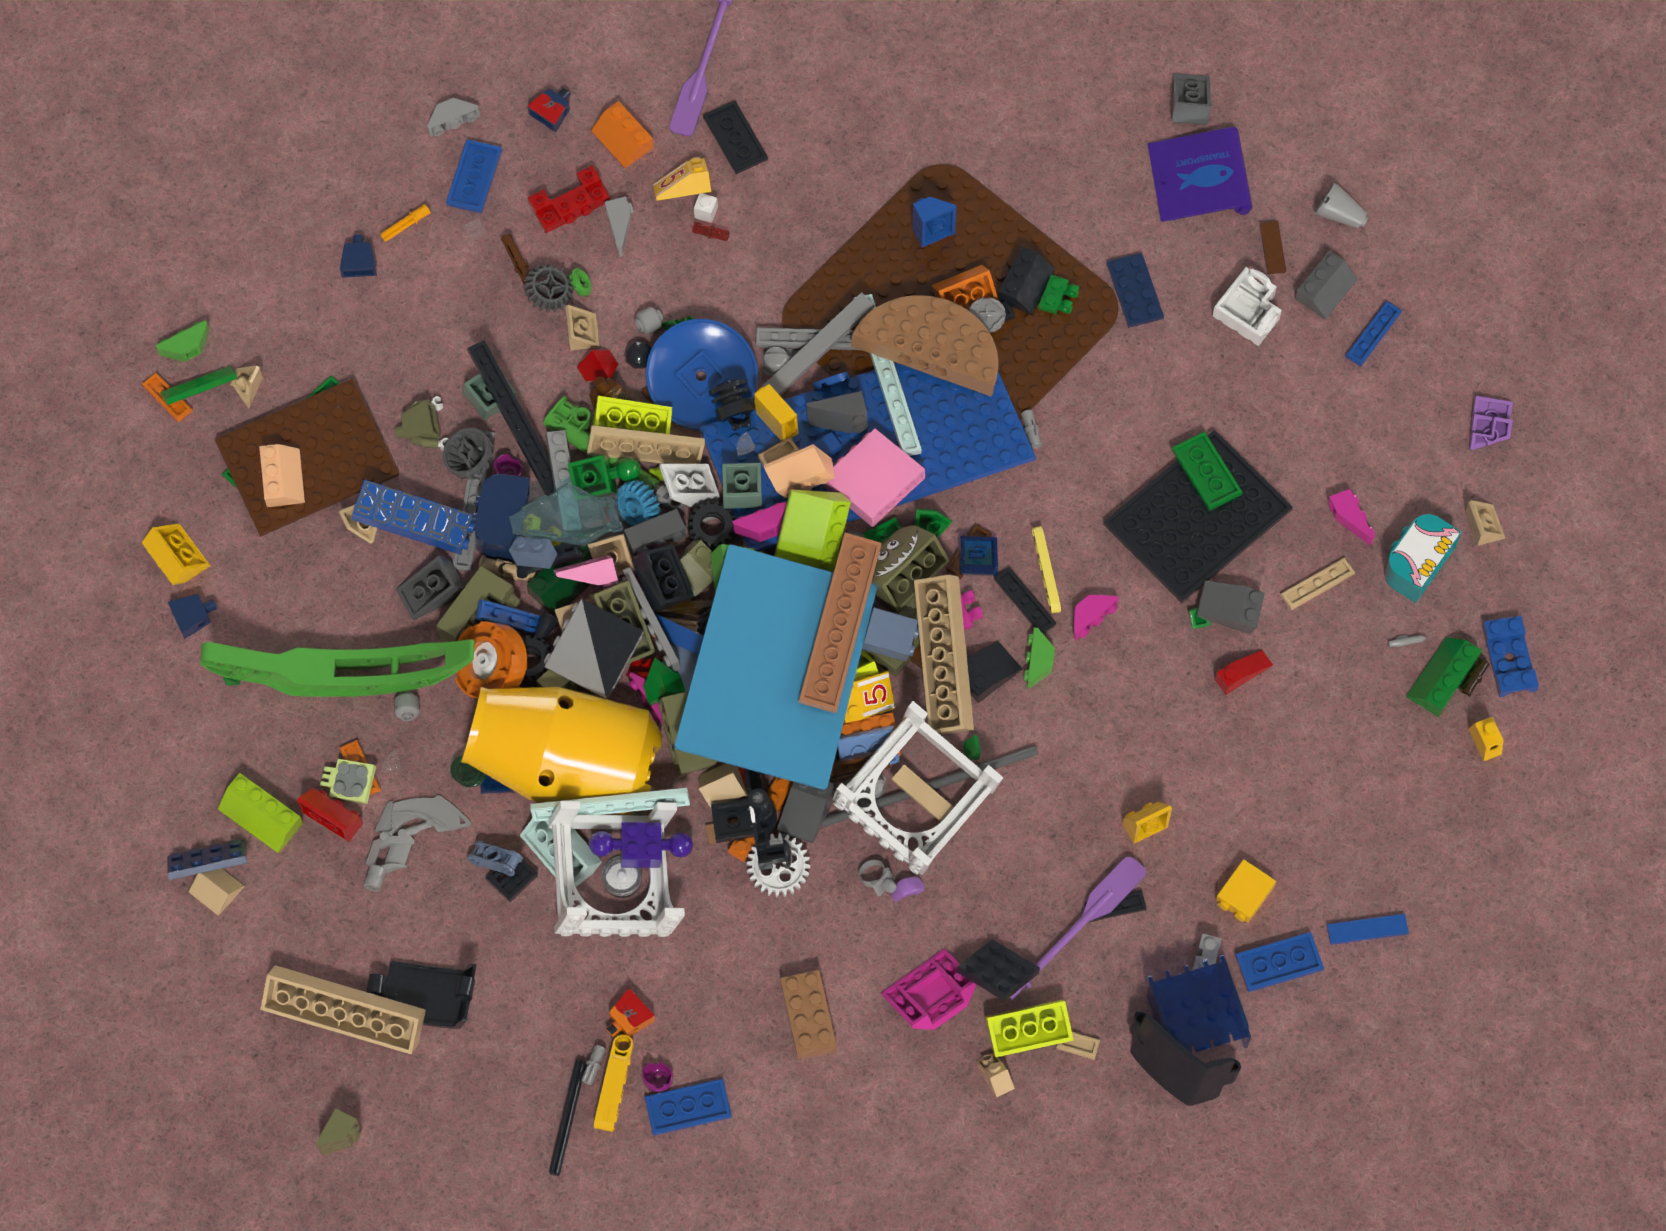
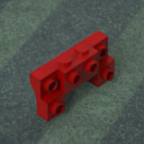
M593 166L576 173L577 180L581 186L551 201L544 189L527 197L528 203L545 233L564 224H571L582 215L588 216L592 213V210L605 205L606 201H610V196L602 185L601 179Z

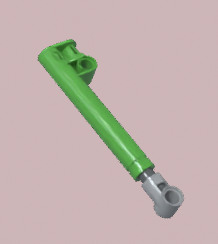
M564 396L548 413L543 425L551 431L565 430L567 442L587 455V440L590 434L586 431L591 426L590 411L578 405L574 406ZM581 417L587 418L584 421L578 420ZM610 458L611 467H617L622 459ZM641 469L640 475L636 480L639 482L643 481L645 485L649 484V489L654 490L653 493L657 496V501L668 508L669 511L677 509L679 514L683 513L685 504L681 503L679 506H673L672 504L678 501L670 498L667 487L664 485L660 486L659 480L651 477L650 474Z

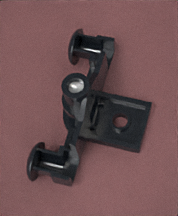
M745 769L748 799L711 804L716 843L754 837L759 870L773 868V864L786 862L787 868H789L792 863V851L789 843L783 839V844L770 846L769 834L776 826L777 813L771 799L762 790L760 774L764 773ZM736 817L738 822L731 825L728 823V819Z

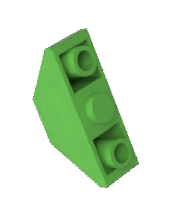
M206 320L197 322L191 328L179 331L169 339L161 340L159 344L155 345L158 354L183 362L201 354L210 331Z
M1034 628L1033 634H1029L1028 645L1032 646L1031 652H1027L1026 663H1030L1029 670L1025 669L1024 681H1028V688L1033 687L1052 673L1055 647L1038 628Z

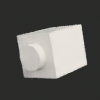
M700 193L694 207V217L712 223L718 209L717 198Z

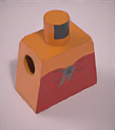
M629 988L610 1010L609 1017L613 1022L606 1028V1031L611 1037H615L620 1031L625 1035L632 1036L653 1023L655 1016Z

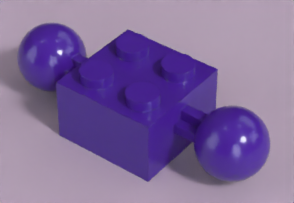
M622 822L620 838H613L604 831L596 832L590 838L589 848L593 854L600 857L609 855L612 850H620L621 868H660L662 851H670L675 857H686L693 849V841L688 834L682 832L673 834L670 839H662L661 823Z

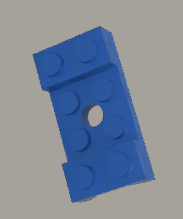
M1522 616L1484 621L1482 629L1499 697L1524 690L1537 692L1539 684L1535 669L1532 668ZM1512 654L1515 657V661L1508 662L1504 656Z

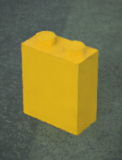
M770 384L759 388L754 394L756 414L781 442L789 437L793 438L798 434L797 414Z
M1243 859L1217 895V905L1224 911L1229 910L1234 913V917L1240 922L1246 921L1249 923L1274 889L1276 880Z

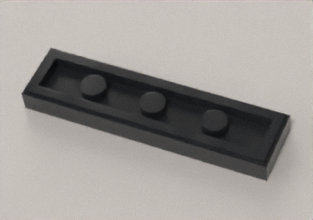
M1010 567L994 577L996 583L1034 628H1038L1045 634L1056 626V622Z

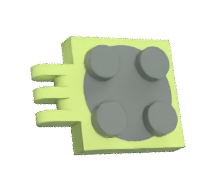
M338 759L336 768L324 766L323 771L330 772V775L322 774V778L327 779L328 782L321 781L320 786L331 788L329 793L331 798L368 804L376 766Z

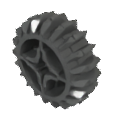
M543 263L539 267L535 266L533 271L528 272V276L524 280L523 289L526 290L524 296H530L528 302L533 301V307L538 305L539 311H542L543 308L546 309L547 313L551 309L553 312H556L558 308L561 310L564 308V305H568L569 299L573 296L571 293L573 292V287L570 286L571 280H567L569 274L564 275V268L558 270V265H555L554 268L551 267L550 263L546 267ZM546 276L544 281L535 282L537 278ZM562 293L561 297L557 299H551L553 295Z

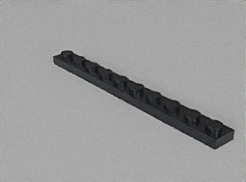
M485 340L468 347L467 351L542 490L554 512H558L550 460Z

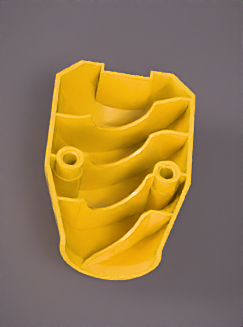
M480 687L473 723L461 762L473 766L525 798L540 803L650 792L651 786L646 784L651 774L649 766L654 761L655 753L661 749L663 735L649 710L561 687L494 689ZM559 703H566L568 709L562 708ZM539 778H547L549 785L546 787L542 786L539 783ZM638 811L623 812V813H613V814H603V815H630V816H631L632 814H634L635 812H638Z

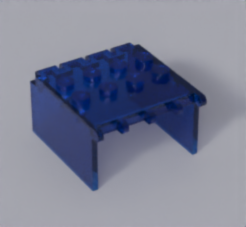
M1224 954L1219 955L1221 962L1208 965L1207 960L1204 959L1202 960L1203 967L1190 971L1188 965H1184L1185 973L1170 976L1168 970L1164 971L1165 978L1153 982L1152 976H1147L1149 983L1147 999L1154 1019L1191 1053V1046H1194L1195 1052L1212 1048L1211 1040H1213L1215 1047L1231 1042L1229 1035H1232L1234 1041L1241 1039L1243 1047L1248 1048L1251 1039L1249 1024Z

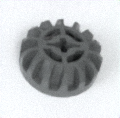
M476 428L459 430L449 438L443 449L445 467L460 479H473L474 474L480 476L482 474L481 469L483 467L488 469L490 466L488 460H493L494 457L492 453L494 446L490 442V438ZM475 447L482 448L484 452L480 453ZM463 464H467L469 469H465Z

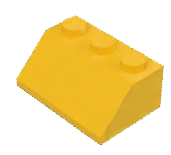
M180 523L152 527L142 541L147 552L152 556L172 585L186 583L211 566Z

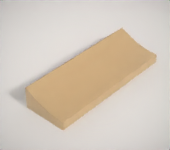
M592 425L587 440V455H606L610 458L619 459L633 458L637 461L662 464H700L705 439Z

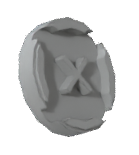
M979 298L969 308V311L984 324L989 333L1000 329L1005 322L1004 306L994 298Z

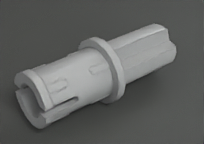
M594 1045L590 1059L586 1061L587 1067L581 1079L584 1084L592 1085L597 1071L601 1069L600 1064L606 1052L604 1047Z

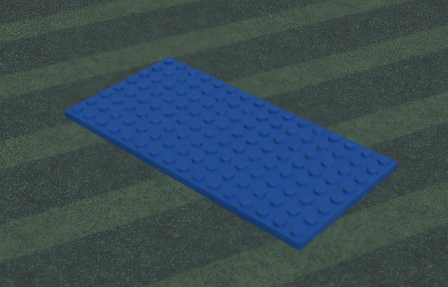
M894 363L922 449L921 454L910 457L925 469V479L896 506L1036 460V456L999 372L991 397L905 365ZM875 370L851 377L847 381L844 380L826 388L824 386L819 390H812L784 399L797 414L798 434L791 439L799 450L831 432L840 442L842 449L829 456L832 458L833 467L839 458L845 457L852 446L858 445L864 435L868 432L871 433L874 429L878 430L899 447ZM862 391L867 409V430L860 433H845L808 425L806 403ZM756 410L751 413L749 412L750 427H743L733 431L727 418L723 419L721 423L717 421L700 427V432L705 439V445L722 487V464L761 463L758 455L781 442L756 414ZM742 413L732 416L731 419L741 423L744 422L746 415ZM762 463V507L731 508L735 520L740 516L753 514L757 510L767 509L776 503L788 502V498H784L776 492ZM823 484L817 485L813 487L811 490H809L829 492L827 489L823 487ZM849 508L846 523L861 518ZM780 532L778 536L762 542L744 536L742 538L747 548H755V551L761 552L777 546Z

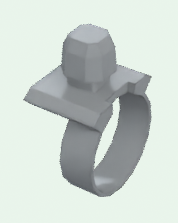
M869 860L860 867L858 873L860 880L865 886L873 887L877 896H881L885 891L893 893L896 890L897 886L892 872L889 868H885L881 861ZM879 865L884 868L883 875L879 880L871 882L862 880L863 872L868 867Z

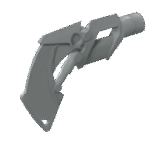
M440 795L434 798H413L396 803L393 801L388 802L374 831L381 832L380 838L372 843L366 861L369 870L363 886L370 891L379 892L385 874L406 868L407 865L405 863L411 845L415 842L411 837L412 835L434 827L437 832L468 828L471 826V822L453 804ZM419 818L426 821L419 825L399 830V828L411 820ZM460 818L463 819L465 823L460 824ZM390 847L384 865H376L380 850Z

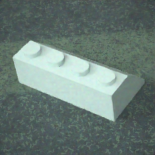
M532 818L520 836L555 877L553 829H549L548 820L534 822ZM571 829L573 877L575 886H578L596 871L602 861L591 852L587 843L575 829Z

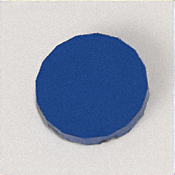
M844 372L817 381L812 385L814 390H819L824 386L826 388L841 381H847L850 377L848 372Z

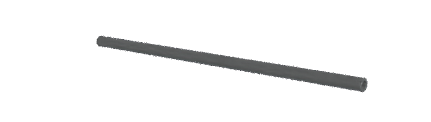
M1032 746L976 766L982 771L988 765L995 770L1036 756L1038 751L1036 746ZM964 770L926 782V784L933 790L971 778V776ZM900 791L876 799L878 809L911 797L904 791ZM871 801L858 806L862 808L869 807ZM844 810L826 816L821 828L850 819L848 817L850 814ZM781 833L782 839H785L787 835Z

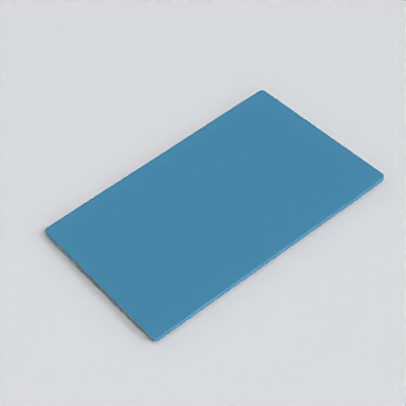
M729 545L676 737L675 749L818 789H827L877 587L871 583L836 713L798 703L833 572L735 545Z

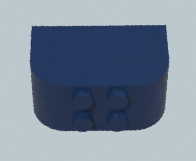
M496 474L487 478L483 483L481 494L476 496V510L472 517V523L475 524L473 529L475 531V545L482 555L493 559L514 561L509 550L516 536H521L522 524L526 516L530 494V478Z

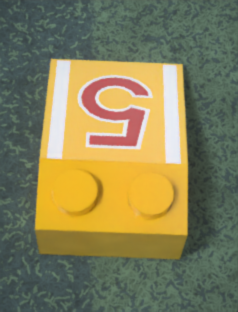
M699 157L692 158L655 182L653 189L656 200L711 192L705 159Z
M889 671L854 679L844 723L866 719L895 709Z

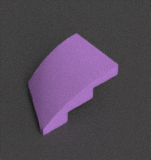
M1475 396L1469 450H1475L1510 439L1513 423L1510 417L1513 402Z

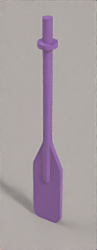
M717 0L720 5L699 68L683 85L670 123V130L673 133L691 136L695 132L708 93L705 70L726 7L731 5L732 0Z
M1132 857L1124 858L1090 893L1082 917L1036 964L1040 967V971L1087 922L1111 913L1143 880L1146 870L1138 861ZM1028 982L1009 999L1013 1000L1024 988L1029 989L1031 984Z

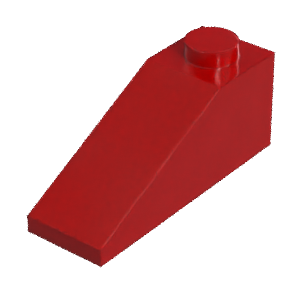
M1260 650L1232 662L1216 672L1215 681L1224 694L1227 695L1272 667L1273 664L1263 650Z

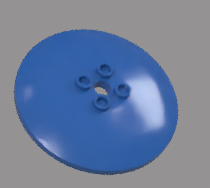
M692 319L676 324L659 337L648 356L646 385L649 395L655 405L672 407L671 422L683 428L700 431V427L718 421L715 409L720 407L721 403L712 404L711 400L718 396L709 397L708 391L717 387V385L730 380L745 379L747 384L740 389L749 388V392L742 397L752 398V400L757 388L758 369L752 349L737 331L718 321ZM697 372H704L706 379L704 381L697 380Z

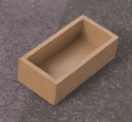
M816 970L780 978L797 1059L837 1051L820 971Z

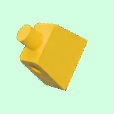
M1492 717L1476 722L1468 729L1483 761L1502 755L1504 741Z

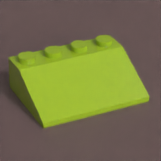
M790 490L774 556L834 572L851 501L843 493Z

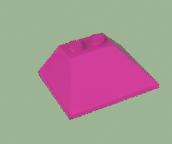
M944 948L881 992V995L913 1029L935 1030L967 1007L977 984L957 973V967L960 963Z

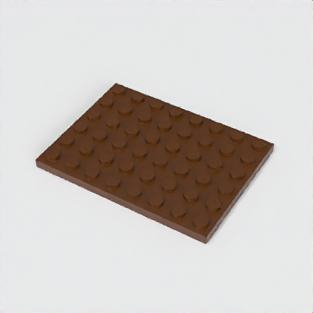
M353 379L215 438L218 449L260 537L360 493L364 480L381 484L399 476ZM280 444L300 449L305 503L267 507L264 499L259 446Z

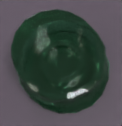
M463 755L457 757L450 766L452 778L465 787L479 786L487 775L469 764L462 763Z

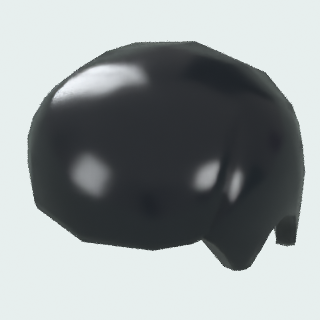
M643 341L631 343L624 353L625 362L634 369L646 368L648 356L652 348Z

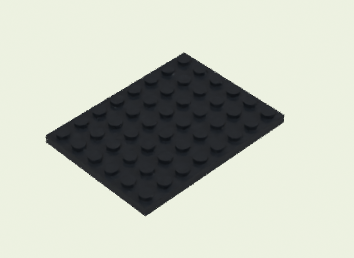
M1215 430L1207 436L1242 490L1241 496L1209 511L1177 460L1106 519L1103 524L1181 603L1293 509Z

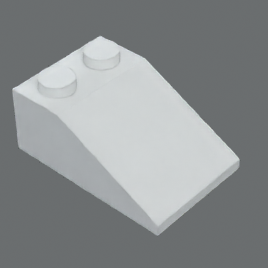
M709 464L659 465L671 499L692 508H698L699 504L703 503L704 505L706 501L714 503L718 499L719 493Z

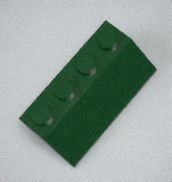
M581 534L575 539L581 543L582 559L580 561H569L553 566L550 569H543L527 584L528 594L553 616H555V609L568 606L591 584L557 577L553 571L557 568L592 559L588 547L590 542Z

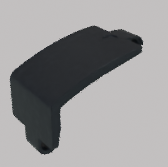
M391 961L387 977L380 974H369L366 992L425 1009L423 1021L425 1026L461 1029L467 1021L469 1005L475 985L474 977L477 964H470L465 970Z
M1139 1011L1134 1014L1129 1026V1031L1135 1039L1130 1050L1132 1056L1158 1084L1182 1103L1193 1106L1219 1097L1224 1085L1235 1082L1241 1070V1064L1238 1060L1228 1057L1205 1063L1175 1040L1151 1015Z

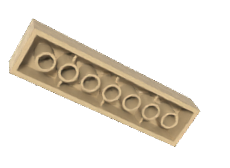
M944 575L914 580L928 725L940 735L974 730L959 577Z
M276 965L267 974L260 1009L408 1054H412L419 1044L426 1011L422 1008Z

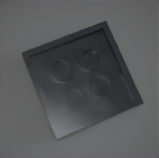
M993 939L957 967V973L1003 1001L1010 998L1037 976L1040 971V967Z

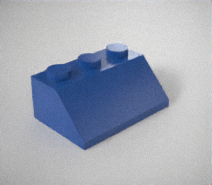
M932 197L921 198L913 204L912 230L921 247L955 234L956 206L954 204Z

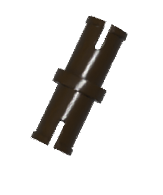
M1482 658L1478 659L1473 670L1467 674L1468 678L1460 689L1461 693L1465 695L1468 693L1469 697L1472 695V692L1477 684L1481 683L1482 676L1490 665L1488 661Z

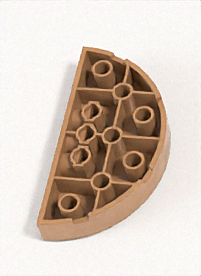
M922 295L893 299L868 313L853 333L852 347L991 397L993 395L998 374V353L993 338L984 324L974 314L954 302Z

